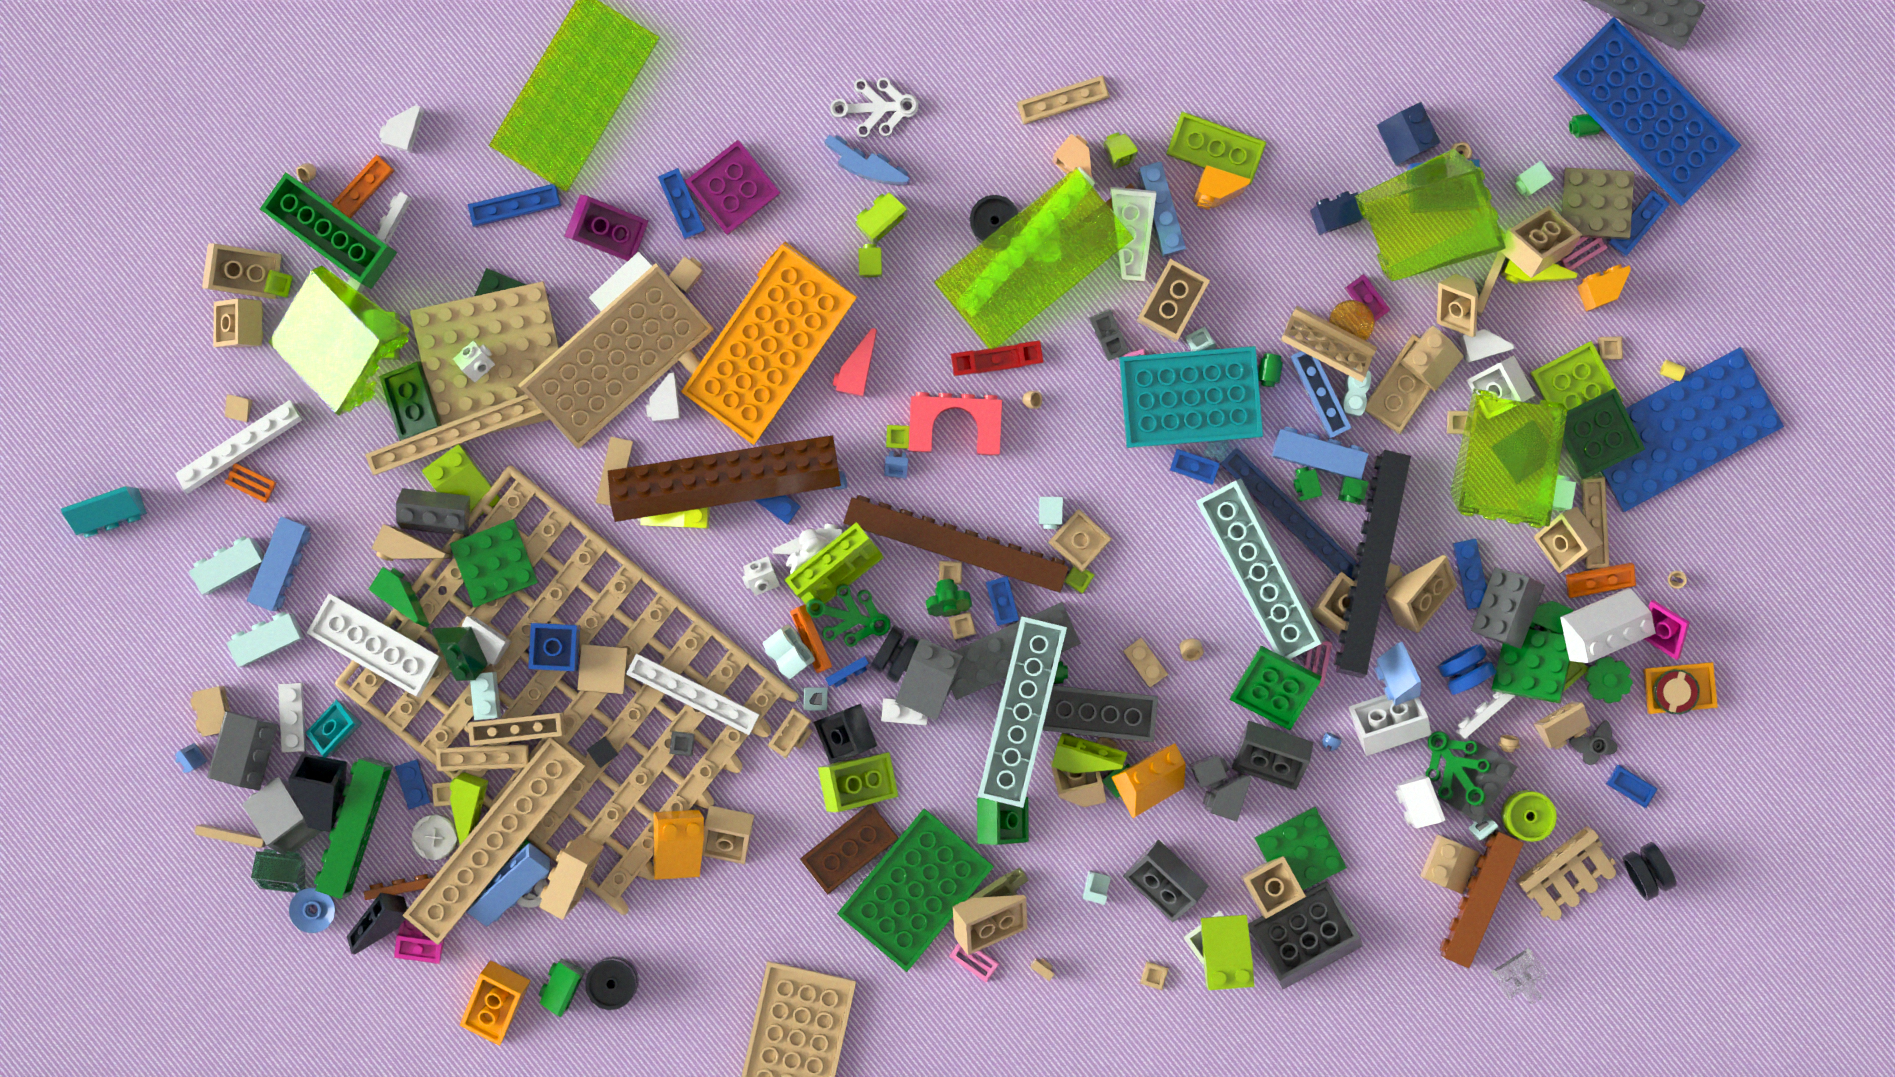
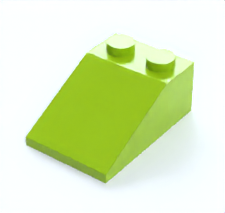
M460 444L421 470L436 492L470 496V513L491 489L489 481L464 446ZM498 494L489 503V506L492 508L501 499Z
M890 752L818 767L827 812H841L899 797Z
M1247 915L1201 918L1205 984L1208 991L1255 987Z

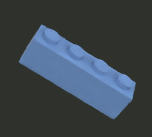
M1162 161L1139 167L1138 174L1142 189L1156 191L1152 224L1162 258L1184 252L1186 247Z
M1302 351L1292 355L1290 359L1329 439L1351 429L1350 423L1319 360Z
M1290 427L1278 430L1271 457L1342 477L1362 479L1368 453L1363 452L1364 448L1350 445V448L1341 446L1342 442L1328 439V442L1319 440V435L1306 433V436L1297 434V429Z
M280 516L247 602L270 611H277L278 608H282L286 596H284L285 590L291 586L294 580L293 570L302 560L303 554L301 550L303 545H307L310 540L311 532L309 530L311 527Z
M529 843L504 865L466 912L486 927L493 921H498L503 912L509 907L515 906L521 896L528 894L539 880H544L550 872V858Z

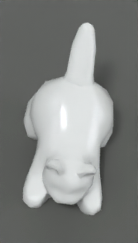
M814 529L803 531L799 537L801 549L792 553L786 563L788 567H792L790 574L832 541L818 534Z

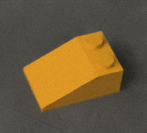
M699 810L654 812V880L700 877L704 841V817Z
M490 960L478 977L459 1026L500 1046L525 997L531 980Z

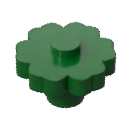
M952 579L938 581L935 588L936 595L930 596L926 600L928 614L934 617L958 615L961 611H967L972 607L970 593L964 590L958 591V587Z
M1612 657L1597 659L1595 666L1587 668V673L1584 677L1585 681L1590 683L1587 686V692L1594 699H1602L1605 703L1619 702L1622 699V694H1628L1633 684L1632 679L1628 677L1630 668L1623 661H1615Z

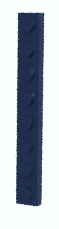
M1237 447L1220 463L1236 480L1241 478L1248 492L1336 576L1342 572L1353 581L1355 580V577H1352L1354 564L1358 563Z

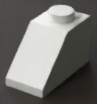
M415 105L387 120L386 126L383 125L380 131L381 143L385 146L411 153L424 110L420 106Z
M1477 327L1475 337L1468 335L1459 337L1466 363L1514 349L1512 343L1486 329L1478 331Z
M675 373L667 375L649 398L650 404H646L647 417L652 418L653 422L681 419Z

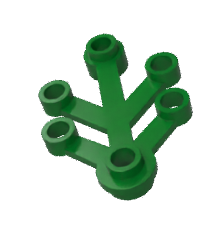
M844 583L836 587V593L843 599L849 611L824 605L819 598H812L806 604V610L813 618H819L824 614L845 620L834 627L826 626L822 630V635L827 641H833L837 635L857 624L865 625L866 627L856 633L847 632L844 635L843 640L849 647L855 646L858 641L871 634L882 636L891 627L890 619L887 615L878 613L872 602V595L866 589L860 590L857 598L860 603L865 605L870 617L861 615L850 595V588ZM841 588H847L845 594L839 593ZM863 594H868L866 600H861ZM814 603L819 604V607L816 610L811 609V606ZM877 621L883 622L880 627H876L875 623ZM832 630L833 635L827 637L826 632ZM854 636L853 642H847L848 637Z
M1442 731L1432 733L1428 738V747L1432 751L1429 768L1426 770V776L1430 778V781L1436 782L1441 777V772L1438 770L1441 755L1446 760L1442 785L1438 789L1439 796L1444 800L1452 798L1453 790L1451 785L1455 773L1467 791L1466 800L1475 807L1483 805L1486 800L1485 792L1479 787L1474 786L1462 767L1476 769L1480 773L1486 774L1491 770V764L1486 759L1474 760L1455 757L1450 749L1462 750L1468 755L1473 756L1479 750L1478 745L1474 741L1450 740L1449 736ZM1443 740L1442 746L1437 747V741ZM1474 745V750L1469 752L1467 750L1468 746ZM1487 763L1486 769L1481 770L1480 765ZM1432 771L1437 772V775L1434 778L1430 777V773ZM1444 789H1449L1447 796L1442 795ZM1476 794L1481 796L1479 801H1474L1473 799Z

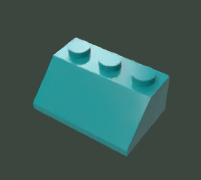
M124 486L61 508L63 516L75 535L84 536L85 538L98 535L97 531L106 528V531L119 528V523L125 521L128 524L141 520L142 515L147 514L139 488Z

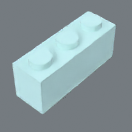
M241 537L233 542L235 546L226 549V547L221 548L213 553L215 557L209 560L204 558L193 564L195 568L189 570V573L202 595H209L261 566L264 555L254 538Z
M285 611L273 616V621L267 624L265 621L253 625V630L246 634L244 631L232 635V640L227 642V646L237 667H245L304 639L305 637L294 614H286Z

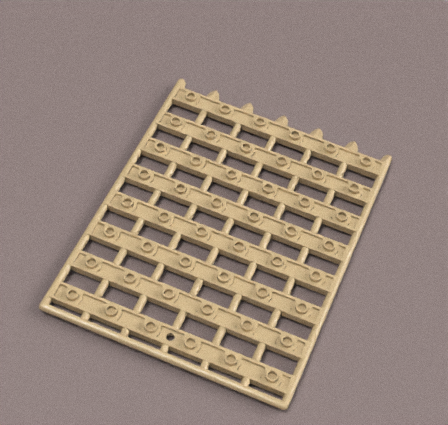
M511 465L503 471L491 486V489L471 511L469 528L482 512L487 517L473 534L516 519L534 495L551 508L529 537L519 530L533 568L542 559L558 572L538 599L535 601L523 590H520L479 607L471 608L455 595L464 584L455 557L437 579L432 577V574L444 559H433L412 585L415 594L420 591L425 583L430 586L419 601L430 625L450 602L466 615L457 627L462 626L467 616H475L512 641L497 665L490 663L481 672H497L498 685L519 659H522L529 665V653L526 650L530 646L531 623L564 624L554 615L573 591L579 588L594 600L575 624L580 625L579 657L581 655V645H590L591 641L613 615L629 628L628 632L616 645V647L628 648L626 670L630 667L635 655L640 654L646 645L649 644L665 657L659 665L679 675L684 672L696 683L730 700L732 699L725 692L746 665L765 678L743 705L760 714L751 731L755 735L761 737H768L770 735L771 728L763 717L779 697L791 702H795L799 698L797 692ZM513 477L516 481L494 508L489 506V503L509 478ZM572 524L587 537L566 564L563 565L547 551L567 526ZM454 533L440 551L450 553L452 551L450 543L460 540L464 535ZM607 552L622 566L601 593H598L583 579L601 556ZM642 580L658 594L635 622L618 608L639 581ZM442 586L447 589L445 595L439 593V588ZM515 595L530 609L510 634L506 636L492 625L491 621L511 596ZM394 608L382 623L391 627L396 619H399L402 623L395 631L416 643L420 638L424 639L437 650L435 654L442 657L420 698L405 691L387 714L383 713L370 700L387 679L365 668L351 686L348 685L346 682L360 666L354 660L350 662L338 677L335 685L436 766V748H449L462 730L469 734L468 723L474 716L471 685L469 684L451 707L434 695L435 691L451 673L436 639L427 631L428 628L416 624ZM677 608L691 619L693 623L670 650L658 641L654 635ZM713 637L729 651L710 675L705 678L689 664L708 640ZM534 669L537 673L515 700L498 688L499 700L509 707L500 719L532 716L552 690L557 687L572 699V702L563 712L566 735L552 738L586 765V767L532 831L528 840L558 864L559 862L556 861L559 853L549 846L547 842L566 818L571 815L587 828L582 834L584 837L601 846L606 843L622 856L600 886L590 878L586 887L621 915H626L629 908L621 897L636 876L647 880H654V866L650 862L654 855V812L643 804L640 798L660 773L663 772L676 782L679 787L659 812L690 810L694 804L709 809L710 806L714 805V799L706 788L722 768L733 773H739L742 770V763L735 752L749 735L727 725L713 743L696 729L707 714L687 704L677 714L661 701L665 693L645 683L642 686L627 674L625 676V684L635 691L636 694L616 720L613 721L597 708L608 694L607 692L580 690L578 693L561 680L568 671ZM428 701L441 711L444 716L421 743L405 729ZM656 708L672 722L649 750L636 740L633 734L653 709ZM590 715L608 728L600 739L606 736L618 753L627 743L643 756V759L622 785L618 784L604 772L613 759L599 768L589 753L585 757L568 744ZM672 731L695 733V740L707 749V752L686 778L668 765L675 756L674 754H669ZM550 737L540 740L529 754V762ZM511 742L482 744L478 746L509 745ZM512 768L516 772L497 796L492 800L485 794L483 804L491 809L524 768ZM489 769L442 772L453 780L454 777L463 772L483 778ZM597 779H599L614 791L615 794L596 818L591 821L575 807ZM634 807L651 822L632 846L626 849L611 835Z

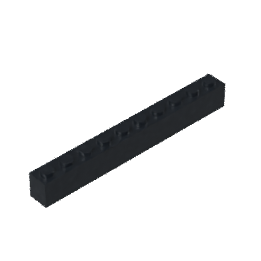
M1384 450L1380 456H1376L1374 469H1377L1376 477H1372L1369 490L1373 491L1371 499L1368 498L1365 507L1368 517L1367 521H1363L1361 527V534H1364L1363 541L1358 543L1356 551L1359 561L1358 564H1354L1352 577H1355L1354 585H1350L1347 599H1351L1349 608H1345L1343 621H1346L1345 629L1340 631L1338 643H1342L1340 652H1336L1334 665H1337V673L1358 678H1364L1367 675L1411 459L1410 455Z

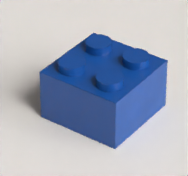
M531 623L528 669L578 671L580 625Z

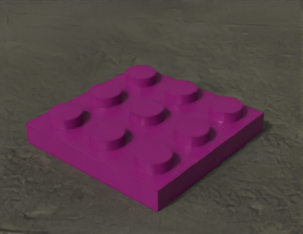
M739 140L735 141L685 181L727 236L780 195L778 189Z

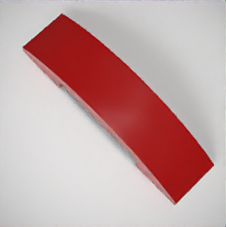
M1040 340L950 354L954 376L1001 371L1044 363Z

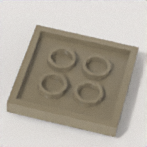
M1565 167L1561 216L1582 233L1581 237L1629 240L1634 171Z

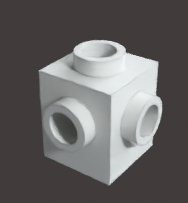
M474 340L453 358L461 371L474 382L478 381L495 365L490 358L492 355L491 351L484 344L479 346Z
M768 556L743 566L746 574L742 576L747 589H752L755 596L780 586Z

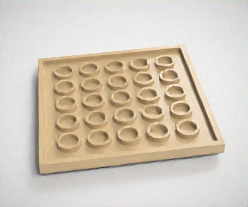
M544 281L410 311L422 366L441 425L525 395L518 385L559 349ZM473 340L479 346L484 344L491 351L492 355L490 358L495 363L476 382L462 372L453 359ZM544 413L493 432L543 422L550 419Z

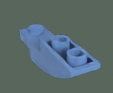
M829 134L824 141L825 146L841 156L838 165L854 175L888 185H908L910 182V178L907 177V171L899 166L894 168L888 164L890 160L880 153L877 156L871 153L866 160V155L857 148H854V150L846 146L847 142L838 135L833 137Z

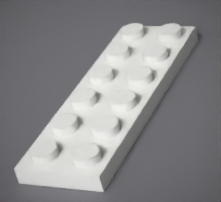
M328 594L307 631V634L419 698L442 659L439 655L332 594Z

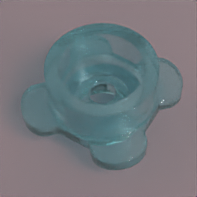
M1229 441L1208 442L1204 455L1208 458L1213 457L1217 458L1218 461H1223L1226 458L1225 451L1229 447Z

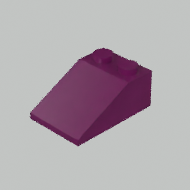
M580 194L564 237L629 261L637 253L649 221L592 197Z

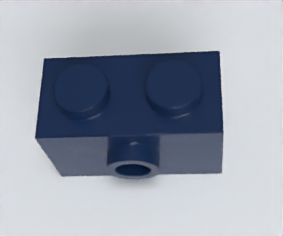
M1349 191L1336 195L1337 199L1330 201L1329 198H1325L1316 202L1317 206L1312 208L1310 212L1319 236L1358 223L1367 218L1358 192L1350 194Z

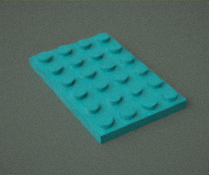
M1256 346L1119 357L1126 448L1263 437Z

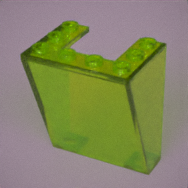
M1452 149L1355 196L1361 215L1370 223L1380 253L1377 254V258L1382 272L1391 282L1506 248L1504 239H1506L1505 233L1497 223L1499 219L1498 213L1490 203L1492 195L1483 183L1485 175L1482 169L1476 167L1471 160H1467L1464 154H1459L1456 150Z
M321 265L310 271L268 343L330 409L340 416L346 412L350 413L355 407L359 408L364 402L368 403L373 398L377 382L366 383L369 376L372 377L379 368L377 363L380 358L383 359L388 353L392 354L397 348L401 349L408 341L406 336L410 329Z
M1473 388L1450 491L1460 514L1473 517L1474 514L1483 515V518L1488 520L1506 519V522L1511 524L1524 522L1529 523L1528 525L1534 528L1550 526L1567 408L1563 403L1541 400L1539 405L1499 398L1496 392Z

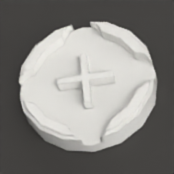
M435 814L428 815L416 823L413 827L411 840L415 851L420 856L426 859L439 860L448 856L454 850L458 837L453 822L445 816Z

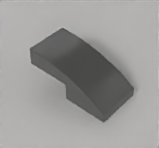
M1111 309L1089 317L1108 361L1129 352Z

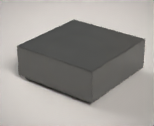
M672 731L669 754L692 757L695 733Z

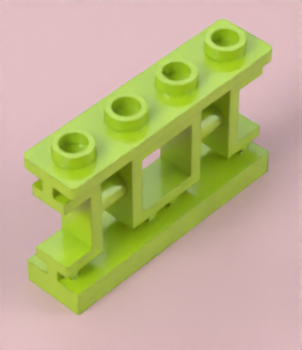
M856 522L784 580L797 597L802 599L805 605L812 598H819L825 605L837 596L836 587L839 584L851 585L881 561L884 556ZM812 604L811 609L816 610L819 604Z

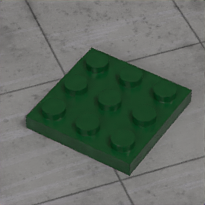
M1616 388L1552 418L1582 480L1646 450Z

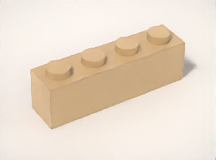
M563 712L468 723L470 746L566 735Z

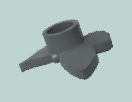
M1604 720L1597 727L1594 735L1571 738L1569 740L1570 745L1577 752L1583 753V761L1588 765L1595 764L1599 760L1600 755L1614 754L1618 748L1616 742L1611 740L1612 730L1607 720Z

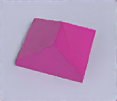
M1651 600L1648 609L1652 613L1656 634L1646 637L1644 640L1678 660L1680 659L1690 622L1655 600Z

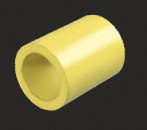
M1665 360L1661 367L1660 375L1680 382L1686 367Z

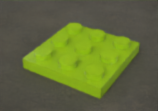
M1592 341L1530 372L1553 418L1616 388Z

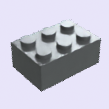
M1495 567L1471 631L1485 638L1521 649L1545 585L1530 577Z

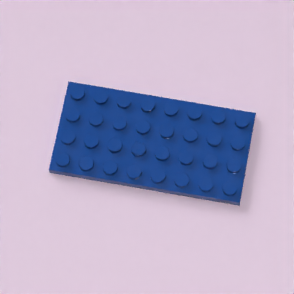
M1615 17L1552 77L1680 206L1684 205L1741 146Z
M1739 347L1686 375L1680 382L1675 381L1625 408L1646 450L1602 470L1601 473L1605 477V481L1622 512H1626L1783 428L1784 425L1745 353Z

